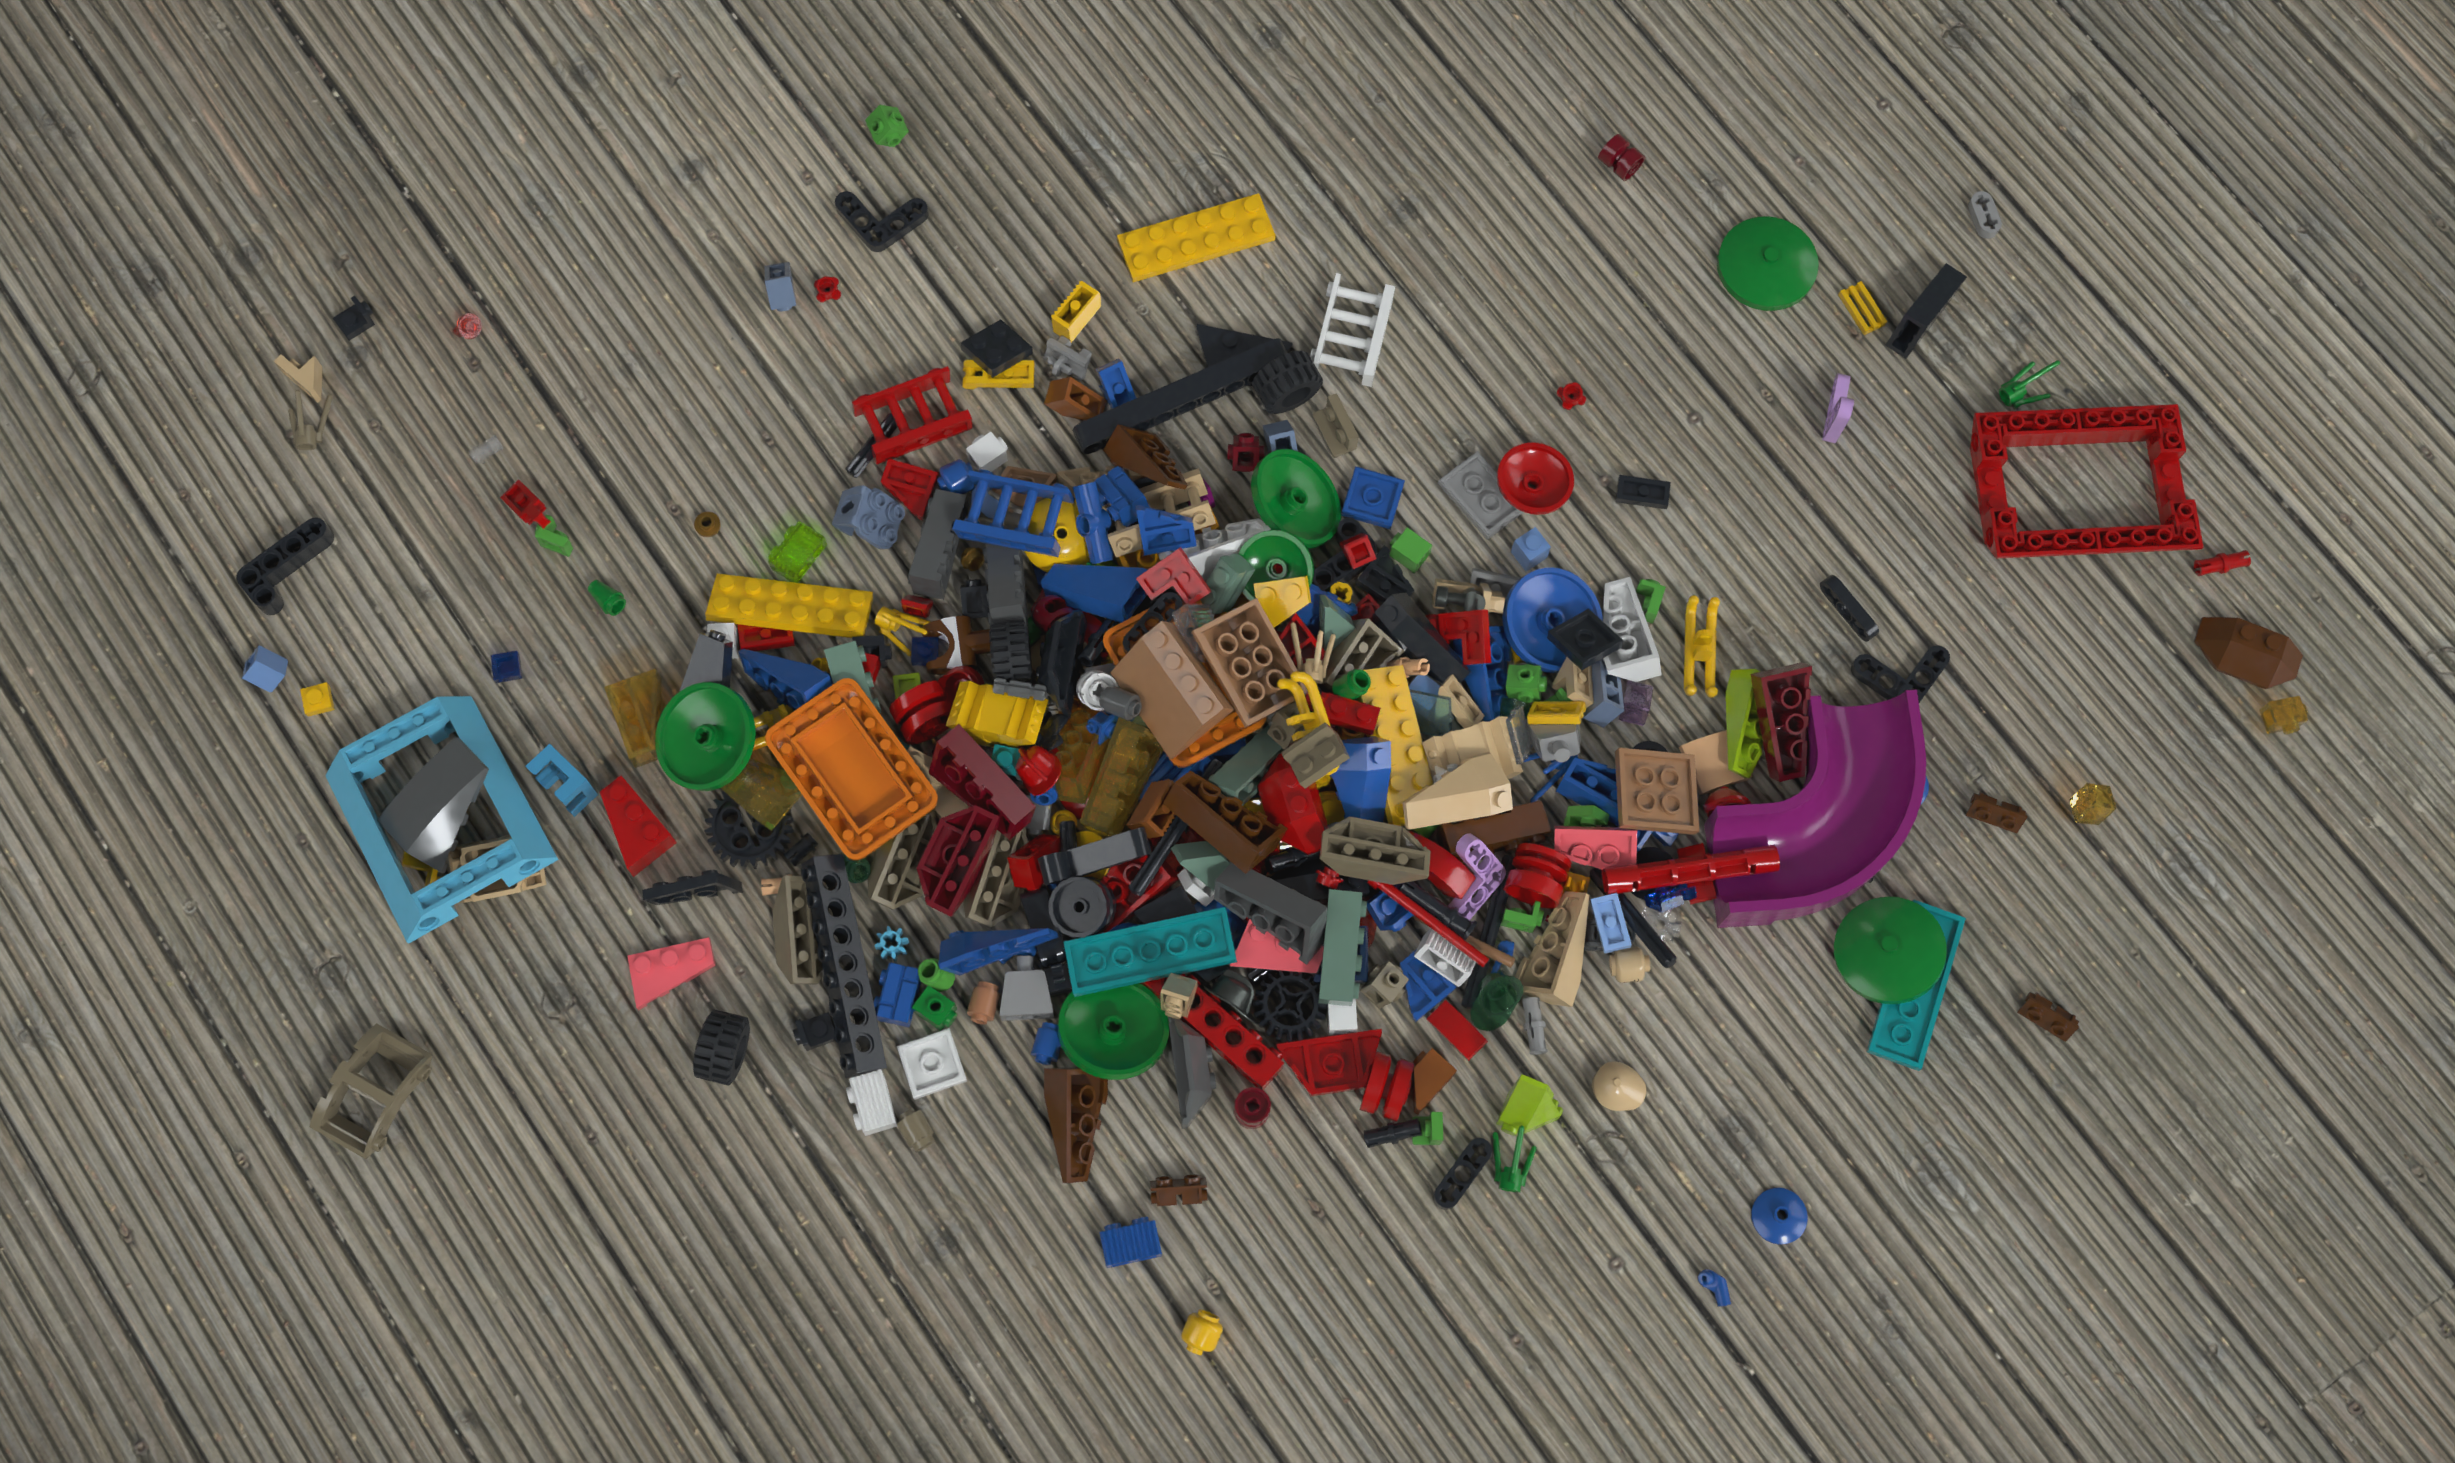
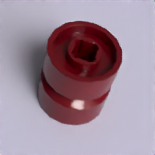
M1621 134L1612 137L1598 155V159L1608 168L1614 167L1613 172L1623 181L1630 179L1639 170L1646 158L1636 147L1630 148V142Z
M1256 1087L1246 1088L1238 1094L1235 1099L1234 1116L1240 1126L1246 1129H1257L1267 1122L1271 1109L1269 1096L1265 1091Z

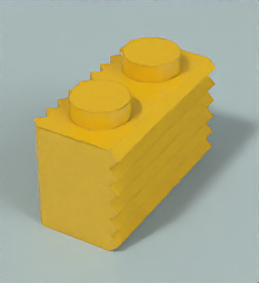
M1079 281V285H1076L1073 292H1070V296H1067L1064 303L1060 304L1061 307H1057L1058 311H1054V314L1051 315L1053 332L1060 337H1066L1072 343L1101 307V294L1085 282Z

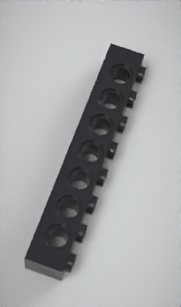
M843 854L814 856L802 864L801 876L806 884L807 905L811 909L813 918L812 930L816 935L819 947L817 953L819 961L822 962L824 972L823 984L828 992V1008L831 1016H833L835 1026L834 1038L838 1043L841 1055L840 1067L844 1071L845 1078L860 1076L879 1069L884 1070L887 1068L844 857ZM822 881L826 883L828 890L824 888ZM828 908L832 910L833 916L829 914ZM833 934L837 936L839 943L834 940ZM839 961L844 965V970L840 967ZM844 987L849 991L850 997L846 995ZM850 1015L854 1017L855 1024L851 1021ZM855 1042L859 1043L861 1051L857 1049Z

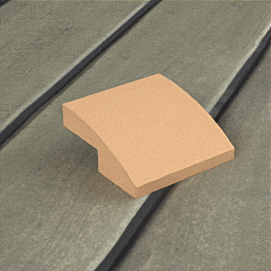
M1727 730L1693 740L1679 747L1682 754L1695 755L1696 783L1699 795L1711 793L1720 789V787L1750 779L1728 770Z

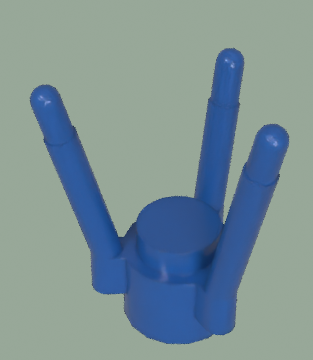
M1536 752L1519 759L1520 763L1540 757ZM1578 755L1570 756L1566 762L1552 760L1551 764L1543 770V773L1547 774L1554 769L1559 771L1530 799V802H1536L1567 772L1573 759L1578 758Z

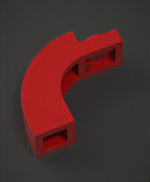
M1408 831L1423 847L1431 851L1428 879L1443 895L1462 899L1476 877L1447 850L1417 833Z

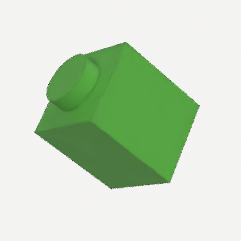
M1407 527L1402 534L1398 532L1391 540L1390 557L1415 574L1429 557L1432 544Z

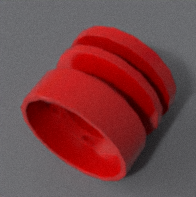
M1533 843L1519 844L1515 853L1517 856L1514 857L1512 862L1517 869L1510 870L1504 891L1512 898L1532 906L1535 901L1541 902L1540 908H1557L1564 889L1559 883L1567 880L1568 874L1566 872H1569L1571 868V860L1564 854L1542 845Z

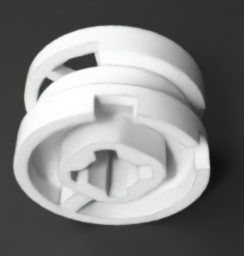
M1090 670L1084 673L1078 680L1076 692L1083 704L1093 710L1103 711L1104 708L1099 703L1103 690L1107 687H1118V684L1112 676L1105 672Z

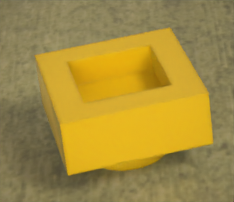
M327 682L300 689L304 712L308 717L335 710L330 685Z

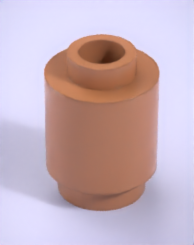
M980 981L977 987H974L967 1010L971 1021L985 1025L987 1021L994 1020L1000 998L997 985Z

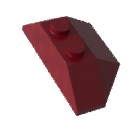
M973 805L940 819L917 866L926 905L950 917L955 914L969 894L994 843L1000 816L977 805Z

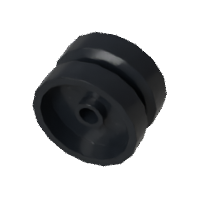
M1093 876L1071 877L1060 882L1052 891L1049 900V915L1054 926L1063 934L1071 937H1087L1105 931L1113 922L1117 911L1116 898L1112 889L1103 880Z

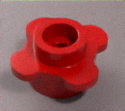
M825 276L815 281L814 287L818 292L816 298L819 302L823 303L829 299H840L841 292L838 290L839 280L836 277Z
M1576 382L1569 383L1565 387H1559L1557 390V396L1561 397L1562 407L1566 410H1571L1576 405L1582 406L1586 402L1580 384Z
M1325 866L1324 870H1316V873H1318L1316 881L1330 888L1337 889L1338 884L1344 881L1332 868Z

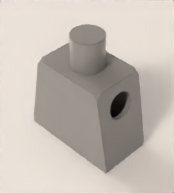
M1526 719L1530 743L1542 761L1556 760L1558 762H1566L1570 756L1580 753L1579 724H1528Z
M1033 956L1017 957V971L1005 973L1000 1007L1002 1021L1054 1018L1045 971L1034 970Z

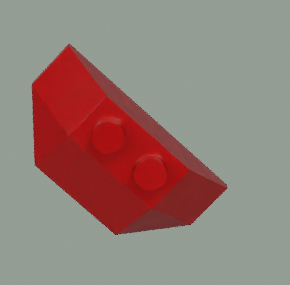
M1281 753L1257 785L1265 815L1268 816L1267 821L1277 827L1280 823L1288 828L1281 841L1309 855L1321 850L1322 833L1329 827L1316 782L1307 788L1302 787L1291 764L1283 758Z

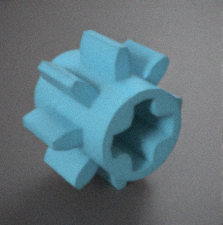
M887 926V932L884 934L877 933L880 943H876L874 947L876 950L883 949L881 953L883 960L890 956L896 962L898 955L901 953L903 955L907 954L904 945L910 942L908 938H900L903 934L901 928L895 932L891 930L890 926ZM894 940H896L897 946L894 947L891 945L888 948L887 942H893Z

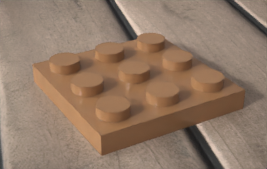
M1618 748L1615 751L1619 828L1697 834L1699 832L1695 755Z

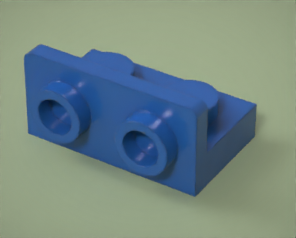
M1404 883L1395 884L1393 886L1400 890ZM1381 890L1367 901V909L1380 931H1399L1406 926V921L1414 916Z

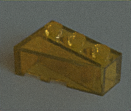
M655 668L604 687L628 757L635 768L658 760L656 754V728L661 716L662 678Z

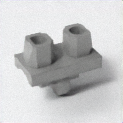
M1064 336L1059 337L1057 340L1050 337L1046 342L1047 349L1043 359L1053 366L1052 374L1058 377L1064 372L1082 381L1086 376L1092 353L1084 348L1078 352L1071 349L1072 343Z

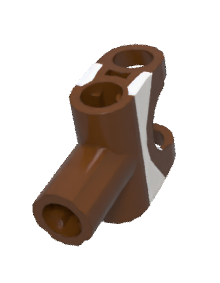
M968 616L943 618L922 626L923 629L927 630L926 635L922 634L923 637L940 639L949 645L947 652L943 656L937 657L936 660L929 661L926 664L929 674L945 675L949 670L958 666H968L977 670L976 655L991 653L990 629L972 631L971 618Z

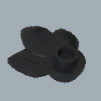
M1051 712L1045 713L1036 743L1023 745L1025 750L1037 745L1047 751H1051L1060 746L1064 740L1059 735V732L1067 723L1069 717L1064 714L1053 715Z

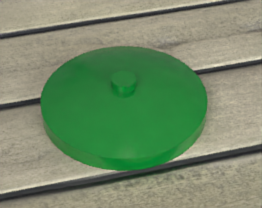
M1761 216L1742 221L1727 233L1718 251L1717 270L1725 289L1740 303L1758 310L1777 311L1797 304L1809 293L1818 274V255L1810 238L1793 223L1776 217Z
M1280 449L1269 453L1257 463L1251 478L1252 497L1261 519L1271 530H1282L1295 535L1308 549L1322 545L1335 535L1341 520L1340 500L1331 479L1314 460L1298 451Z
M697 683L681 690L664 708L656 728L655 748L663 771L676 784L696 791H712L732 782L743 771L754 749L756 731L752 711L739 693L717 683Z
M1879 897L1865 901L1853 908L1844 917L1835 935L1834 957L1842 979L1858 995L1877 1003L1901 1004L1921 997L1937 983L1946 963V939L1940 924L1927 909L1908 899Z
M1140 983L1074 997L1072 991L1065 999L1058 1019V1037L1067 1057L1084 1072L1108 1080L1129 1079L1149 1070L1162 1056L1169 1036L1168 1016L1165 1015L1164 1010H1161V1001L1151 990Z

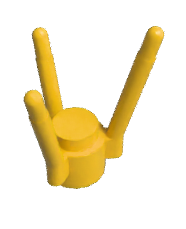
M883 606L875 618V625L881 627L879 633L888 637L906 655L912 656V652L891 631L896 632L902 625L926 635V629L908 621L925 625L930 621Z

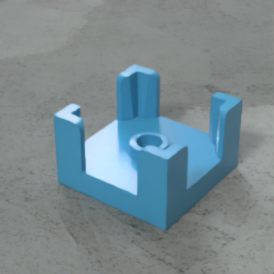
M548 744L525 766L533 775L538 774L535 779L545 789H549L559 779L564 783L554 794L574 817L598 796L588 780L551 744ZM550 762V764L542 772H540Z

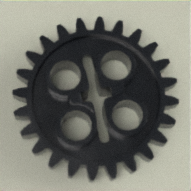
M742 782L741 790L739 791L732 785V794L728 795L722 791L724 799L722 801L718 799L713 800L717 808H708V812L713 818L705 819L706 824L712 826L704 830L707 836H712L707 842L710 846L716 845L712 851L715 855L722 853L720 857L722 862H726L730 858V865L732 867H735L740 862L743 870L746 869L748 863H751L753 868L757 869L758 861H762L765 866H768L767 858L771 857L775 861L778 860L775 852L778 850L785 853L782 843H791L790 838L786 835L794 833L793 827L787 825L794 822L793 817L787 815L791 812L790 806H783L786 803L784 797L777 799L778 792L776 789L768 794L769 788L766 784L759 790L756 782H753L751 789H748L745 782ZM755 804L764 805L759 813L751 812V808ZM740 805H744L760 843L758 847L754 845L752 836L747 829L746 822L739 809ZM738 815L735 823H725L728 816ZM767 827L774 829L769 837L761 836L763 829ZM739 839H748V843L745 847H735L736 842Z

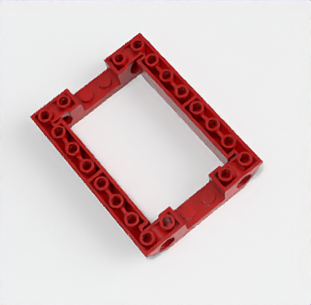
M2178 404L1984 412L1974 414L1970 452L1984 544L1996 559L2198 550L2204 548L2195 499H2186L2179 459L2185 454L2186 446ZM2146 441L2160 525L2019 531L2017 534L2016 523L2018 519L2016 507H2008L2002 471L2003 465L2008 460L2006 447Z

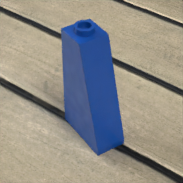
M1054 564L1049 572L1044 575L1041 585L1045 596L1057 595L1065 600L1068 607L1122 623L1131 618L1147 596L1136 579L1147 569Z

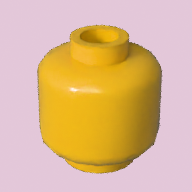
M1199 1309L1198 1313H1191L1181 1333L1182 1340L1188 1344L1186 1349L1197 1355H1202L1203 1351L1211 1352L1215 1350L1223 1331V1327L1219 1322L1220 1318L1202 1309Z

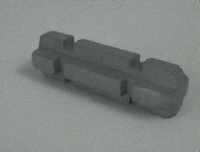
M995 678L993 684V692L995 694L1004 695L1006 692L1008 696L1030 699L1031 696L1033 700L1039 701L1045 700L1047 692L1046 686L1042 684L1032 686V683L1017 680L1006 682L1004 678Z

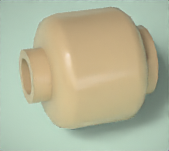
M1638 946L1614 951V954L1609 956L1610 974L1615 976L1616 980L1620 983L1641 982L1645 977V972H1650L1649 955H1644L1642 949Z

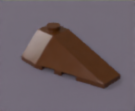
M1117 425L1103 450L1111 458L1110 462L1113 465L1126 468L1164 485L1186 490L1188 485L1181 471L1174 467L1176 464L1175 460L1168 457L1170 454L1169 448L1156 434Z
M1078 1067L1044 1068V1098L1063 1183L1088 1181L1095 1151L1092 1143L1095 1131L1100 1130L1102 1122L1098 1120L1102 1104L1106 1105L1108 1097V1079L1095 1077Z

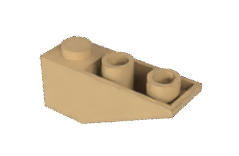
M1170 973L1160 993L1161 1010L1165 1011V1015L1175 1019H1181V1016L1188 1018L1197 990V980Z

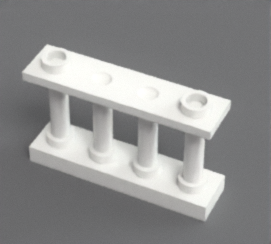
M1336 273L1334 282L1329 281L1326 296L1330 297L1317 349L1312 348L1310 357L1317 369H1319V365L1322 363L1357 371L1359 375H1363L1362 385L1372 387L1394 298L1395 286L1385 284L1384 292L1376 295L1341 287V274ZM1339 296L1374 304L1376 308H1380L1378 316L1373 315V317L1334 309L1336 298ZM1331 318L1370 327V330H1374L1373 337L1363 339L1328 331ZM1325 341L1365 349L1364 352L1368 353L1367 360L1359 362L1324 354Z

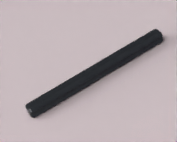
M1212 759L1201 777L1208 781L1212 774H1215L1223 767V763L1217 759ZM1177 815L1174 816L1172 823L1166 828L1167 832H1164V836L1160 837L1152 849V854L1148 855L1129 884L1128 888L1133 894L1141 896L1171 852V848L1177 843L1188 826Z
M1509 855L1502 857L1501 864L1506 870V875L1501 884L1492 893L1479 939L1492 947L1495 945L1508 899L1504 886L1510 870L1516 869L1512 864L1514 857ZM1488 957L1489 961L1484 967L1475 963L1472 973L1468 978L1461 1002L1464 1008L1471 1010L1477 1008L1491 960L1490 957Z

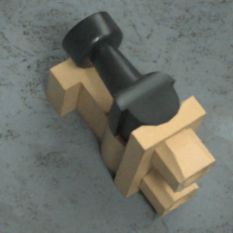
M1435 578L1432 597L1433 608L1444 609L1446 604L1450 603L1463 606L1466 611L1488 610V614L1489 612L1503 613L1505 597L1502 596L1501 591L1491 590L1487 583H1480L1478 587L1473 583Z

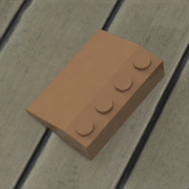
M1257 598L1191 632L1245 728L1295 702L1290 690L1280 689L1277 686V682L1282 678L1290 679L1291 673L1298 670ZM1297 682L1301 686L1304 695H1306L1308 691L1305 685Z
M1161 621L1148 631L1110 672L1121 689L1137 694L1140 697L1142 708L1139 715L1170 759H1174L1235 710L1178 629L1170 622Z

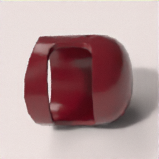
M1046 595L1035 603L1032 609V620L1036 627L1046 636V632L1055 621L1075 610L1070 607L1067 608L1065 600L1061 597Z

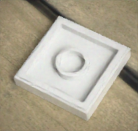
M950 1028L897 1046L914 1100L967 1082Z

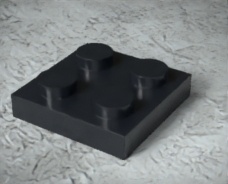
M1001 319L960 342L961 350L992 378L1033 354V347Z
M1589 608L1549 630L1547 639L1581 670L1586 669L1623 646V639Z

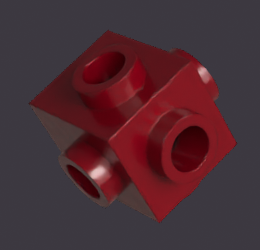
M1251 433L1233 435V444H1228L1227 460H1232V471H1253L1257 463L1264 458V445H1259V436H1254Z

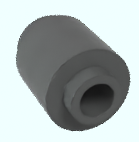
M1116 686L1105 688L1099 700L1100 706L1104 708L1105 712L1128 721L1137 717L1142 708L1140 697L1137 694Z

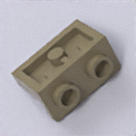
M1338 394L1328 396L1326 407L1314 412L1313 419L1332 457L1336 458L1356 450L1359 436Z
M1323 723L1282 752L1283 758L1291 764L1299 784L1304 788H1307L1350 758L1339 734L1327 723Z

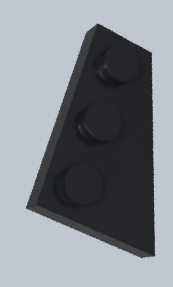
M706 870L701 873V876H682L677 878L676 882L654 883L652 888L644 889L642 893L643 901L654 905L690 901L692 895L710 898L718 896V891L730 890L733 894L743 893L742 882L720 874L717 870Z

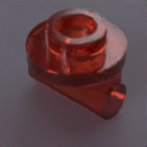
M467 312L458 319L457 325L452 332L459 338L474 339L481 332V320L475 314Z

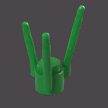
M2056 360L2022 382L2018 381L2035 365L2034 361L2030 362L2008 382L2001 385L1999 395L2003 403L2007 406L2013 404L2015 408H2018L2023 404L2050 398L2051 395L2049 393L2024 398V395L2027 394L2025 386L2058 366L2060 361Z
M1523 1125L1519 1126L1512 1166H1505L1504 1172H1502L1498 1133L1493 1132L1494 1181L1499 1182L1498 1189L1520 1193L1521 1187H1525L1526 1177L1537 1147H1531L1521 1172V1169H1518L1525 1129Z

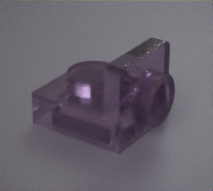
M1627 680L1623 698L1624 712L1619 715L1620 721L1641 726L1645 725L1651 706L1653 686Z

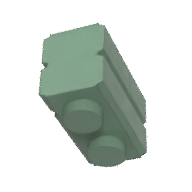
M1238 553L1220 557L1216 568L1213 569L1206 581L1211 592L1200 599L1204 607L1214 615L1231 611L1254 573V567Z

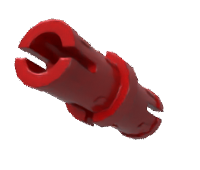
M2247 550L2227 555L2219 553L2212 558L2195 560L2194 569L2200 568V570L2195 571L2197 576L2215 572L2223 574L2227 573L2229 569L2250 566L2251 557L2244 558V556L2250 555Z

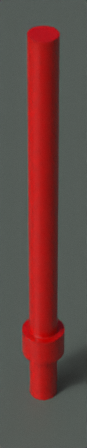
M1368 880L1367 883L1374 889L1379 888L1481 967H1484L1489 961V958L1392 884Z

